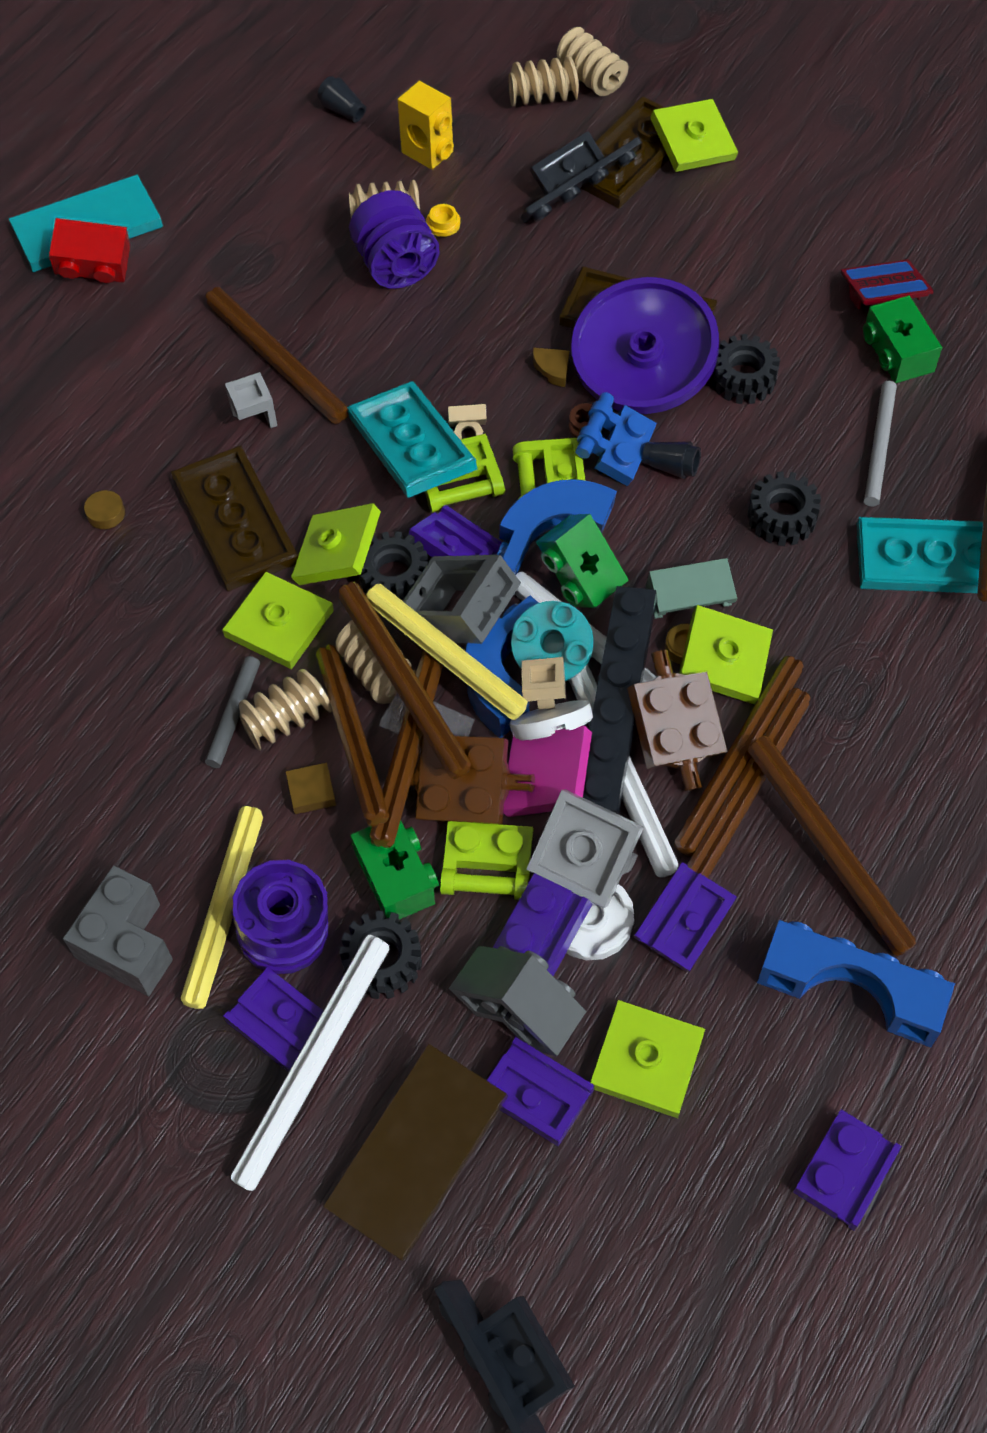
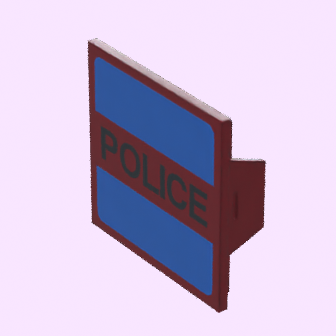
M909 259L845 268L840 271L849 284L850 299L857 309H860L861 302L865 305H871L909 295L911 298L920 300L921 297L928 296V294H933L934 292Z

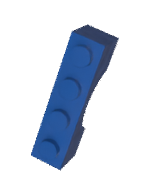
M781 920L777 924L757 982L799 999L809 989L826 981L840 980L854 983L864 988L877 1000L884 1013L887 1032L930 1048L941 1033L955 983L944 980L942 975L933 970H916L900 964L899 960L885 953L872 954L856 948L855 944L847 939L840 937L828 938L814 933L809 926L794 921L787 923Z

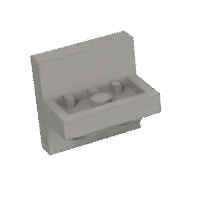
M566 789L561 790L527 870L606 908L622 875L633 868L638 855L632 852L644 827Z

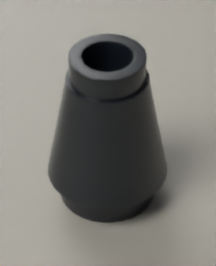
M329 76L320 85L317 96L321 100L323 107L355 123L363 118L366 113V106L342 78Z
M691 441L646 442L643 449L642 462L682 479H685L687 476L694 477L700 464L701 448L693 446Z

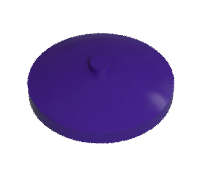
M634 278L605 289L584 308L573 330L571 343L572 357L580 382L596 400L599 399L601 393L606 392L614 397L612 409L620 411L626 405L640 414L658 413L683 404L698 393L707 383L715 369L719 354L718 326L708 304L689 287L664 278Z

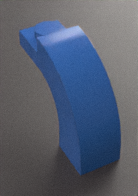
M570 479L550 482L529 491L517 500L504 516L499 532V539L504 541L497 555L502 556L516 575L532 542L540 534L554 528L569 515L591 514L602 533L614 506L617 490L591 481Z
M531 595L520 604L510 606L503 614L502 619L498 618L482 644L467 643L466 646L468 654L522 697V686L508 675L503 667V662L512 651L511 639L515 622L527 609L539 603ZM466 684L468 697L476 715L498 738L505 736L511 730V719ZM530 701L527 702L526 710L523 714L529 712Z

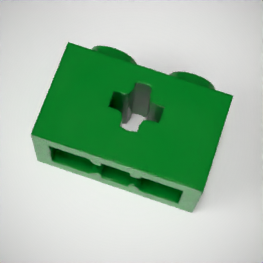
M910 295L870 306L866 323L863 325V335L865 341L872 345L879 356L882 369L888 371L894 383L935 372L942 346Z
M591 514L569 515L536 541L542 552V561L550 571L555 573L562 585L561 591L563 596L575 607L595 608L616 591V586H622L629 580Z
M400 820L395 842L390 848L377 847L371 843L370 832L372 826L350 835L354 854L380 910L384 911L385 918H389L391 912L399 915L400 920L435 905L434 888L439 886L431 864L429 862L422 864L417 854L421 850V846L412 826L405 829ZM395 865H398L399 871H396Z

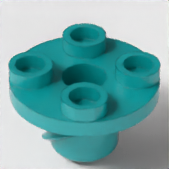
M545 601L527 609L515 622L511 639L512 652L521 669L522 661L563 657L565 681L577 676L586 667L591 658L594 645L592 629L585 616L569 603L560 601Z

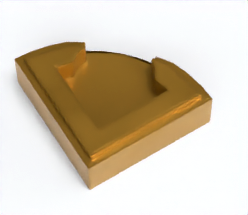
M533 348L534 367L547 377L548 382L551 384L565 387L570 351Z

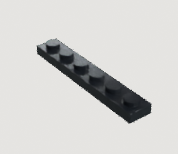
M616 586L593 706V718L589 727L592 736L583 798L618 815L635 726V718L627 688L643 681L657 602L656 590Z

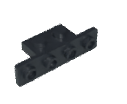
M589 131L532 166L530 172L545 196L524 210L521 215L523 222L526 223L532 218L535 222L542 220L553 211L551 206L560 200L564 204L570 202L581 193L579 188L588 182L592 186L600 183L609 175L607 170L618 164L620 168L628 165L637 157L635 152L642 144L640 138L633 139L607 157H604Z
M462 1280L441 1282L434 1288L440 1299V1312L444 1319L451 1326L455 1327L465 1345L463 1352L467 1362L476 1372L480 1373L489 1390L488 1398L493 1410L499 1417L505 1419L512 1433H546L536 1414L569 1392L575 1385L525 1297H515L484 1320Z

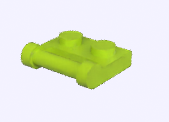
M486 433L461 439L462 443L476 459L477 470L441 485L486 474L487 480L439 491L437 486L426 490L425 494L431 513L441 511L445 505L492 494L493 497L505 494L504 482Z
M577 438L523 441L513 446V459L518 463L521 496L518 500L529 491L535 489L533 461L535 459H543L546 484L559 480H585L583 458L579 457L575 452L579 444Z
M448 821L441 874V894L454 895L455 891L514 895V900H520L530 878V871L527 870V867L531 860L533 827ZM457 868L516 872V878L457 874Z

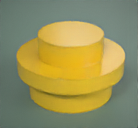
M438 204L432 207L426 218V223L433 235L445 237L453 235L459 230L461 225L459 214L453 206L448 204Z

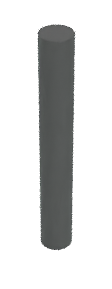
M245 657L205 759V763L210 767H221L240 718L239 703L247 699L260 666V661L254 657Z

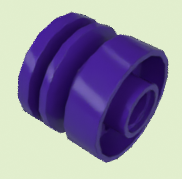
M387 190L374 194L362 202L352 215L349 224L350 237L358 252L362 255L370 274L379 285L386 288H403L415 284L424 278L435 266L440 254L439 243L410 195L397 190Z
M272 860L252 868L239 881L233 895V917L237 942L244 957L258 969L265 970L268 967L276 974H289L310 966L322 954L328 939L327 891L320 877L306 865L291 860Z

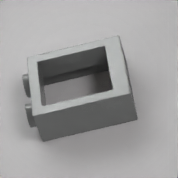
M501 555L433 556L403 602L453 642L482 644L521 582ZM455 591H465L452 611H443Z

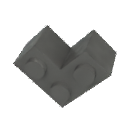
M113 865L63 940L75 959L148 997L173 961L164 940L144 930L160 906L151 884Z
M478 946L449 987L476 1016L503 1022L520 1040L542 1053L558 1056L586 1013V1010L574 999L576 995L574 990L564 982L555 979L547 971L548 963L532 951L520 953L511 951L503 946H500L498 949Z

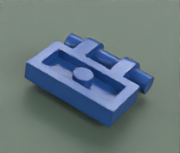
M604 392L601 393L598 401L592 403L588 413L589 422L587 426L582 427L577 437L579 444L575 452L584 459L589 458L591 452L599 456L595 469L628 486L635 477L642 460L644 446L646 442L650 441L657 423L626 405L618 414L614 413L611 407L614 397L610 393ZM602 427L610 431L608 439L602 437L600 432Z

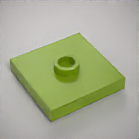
M713 99L653 110L650 117L675 172L735 160L738 154L737 148Z
M372 503L313 515L291 578L298 585L361 575L381 511Z
M265 572L223 628L225 638L292 670L334 611L333 603Z
M697 605L692 614L679 674L689 675L707 672L712 691L755 704L760 697L773 629Z
M618 1000L590 1083L594 1085V1090L678 1118L705 1029Z

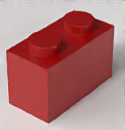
M60 218L55 219L49 252L54 274H60L70 279L78 277L92 278L103 283H111L113 281L125 282L130 252L127 227Z

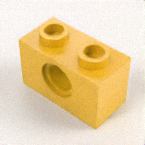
M419 80L397 99L401 150L403 154L433 170L443 160L449 158L453 152L451 98Z

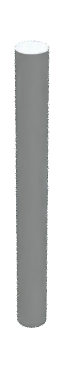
M885 381L881 387L864 503L872 507L879 505L897 388L896 383L893 381Z

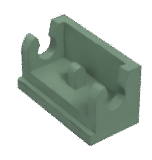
M727 558L650 571L645 585L646 589L657 591L654 619L662 618L667 612L696 608L697 605L707 606L722 603L724 607L731 606L737 600Z

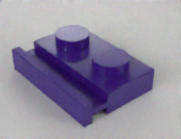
M447 505L442 507L440 513L434 512L410 528L409 534L414 536L415 543L420 541L423 544L424 551L426 550L427 554L431 557L497 555L502 544L501 541Z
M682 862L636 932L634 938L689 973L737 896L704 875L696 873Z
M534 873L493 948L498 949L500 946H503L511 951L520 953L532 951L548 963L547 971L554 976L593 904L589 899L581 897L571 890Z
M267 967L237 1000L238 1004L230 1012L227 1011L225 1013L224 1019L230 1026L289 1072L322 1015L323 1010Z
M515 1037L511 1047L503 1055L487 1079L488 1082L508 1095L500 1109L502 1112L558 1147L583 1109V1105L594 1091L592 1083Z
M841 1109L793 1193L834 1219H840L849 1225L848 1228L855 1231L902 1146L886 1140L882 1137L883 1134Z

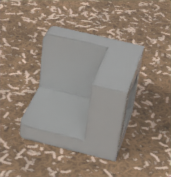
M260 372L225 383L230 409L234 417H238L241 420L263 412L270 428L278 426L273 399Z

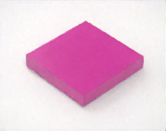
M585 725L573 730H566V728L556 730L555 733L551 734L552 736L539 739L519 740L513 737L508 762L510 774H534L535 783H518L533 784L535 788L533 792L509 791L503 808V813L507 817L551 812L561 790L566 789L583 797L592 732Z

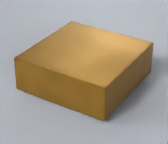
M327 763L286 771L295 814L336 806Z

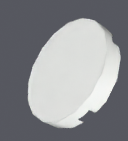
M569 701L555 704L553 709H536L522 714L518 719L510 721V728L513 737L515 736L516 739H539L552 736L551 734L555 733L556 730L563 728L573 730L583 726L592 720L593 714L589 701Z
M619 884L606 908L591 902L593 905L566 953L568 955L586 961L605 959L619 952L629 940L634 925L633 902L625 889Z

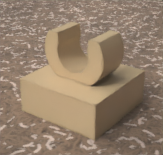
M486 404L448 406L449 426L456 427L454 433L460 440L462 439L461 433L466 428L473 429L476 436L483 434L480 425H486Z
M563 657L522 661L523 698L527 702L537 701L539 710L555 708L554 699L566 698Z

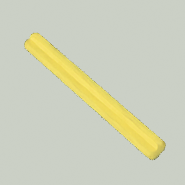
M375 584L368 590L366 596L379 614L508 718L516 720L524 713L527 706L525 698L382 584Z
M243 806L239 810L181 995V1001L187 1007L203 1009L207 1004L233 918V895L239 881L247 873L263 820L262 812L258 808Z

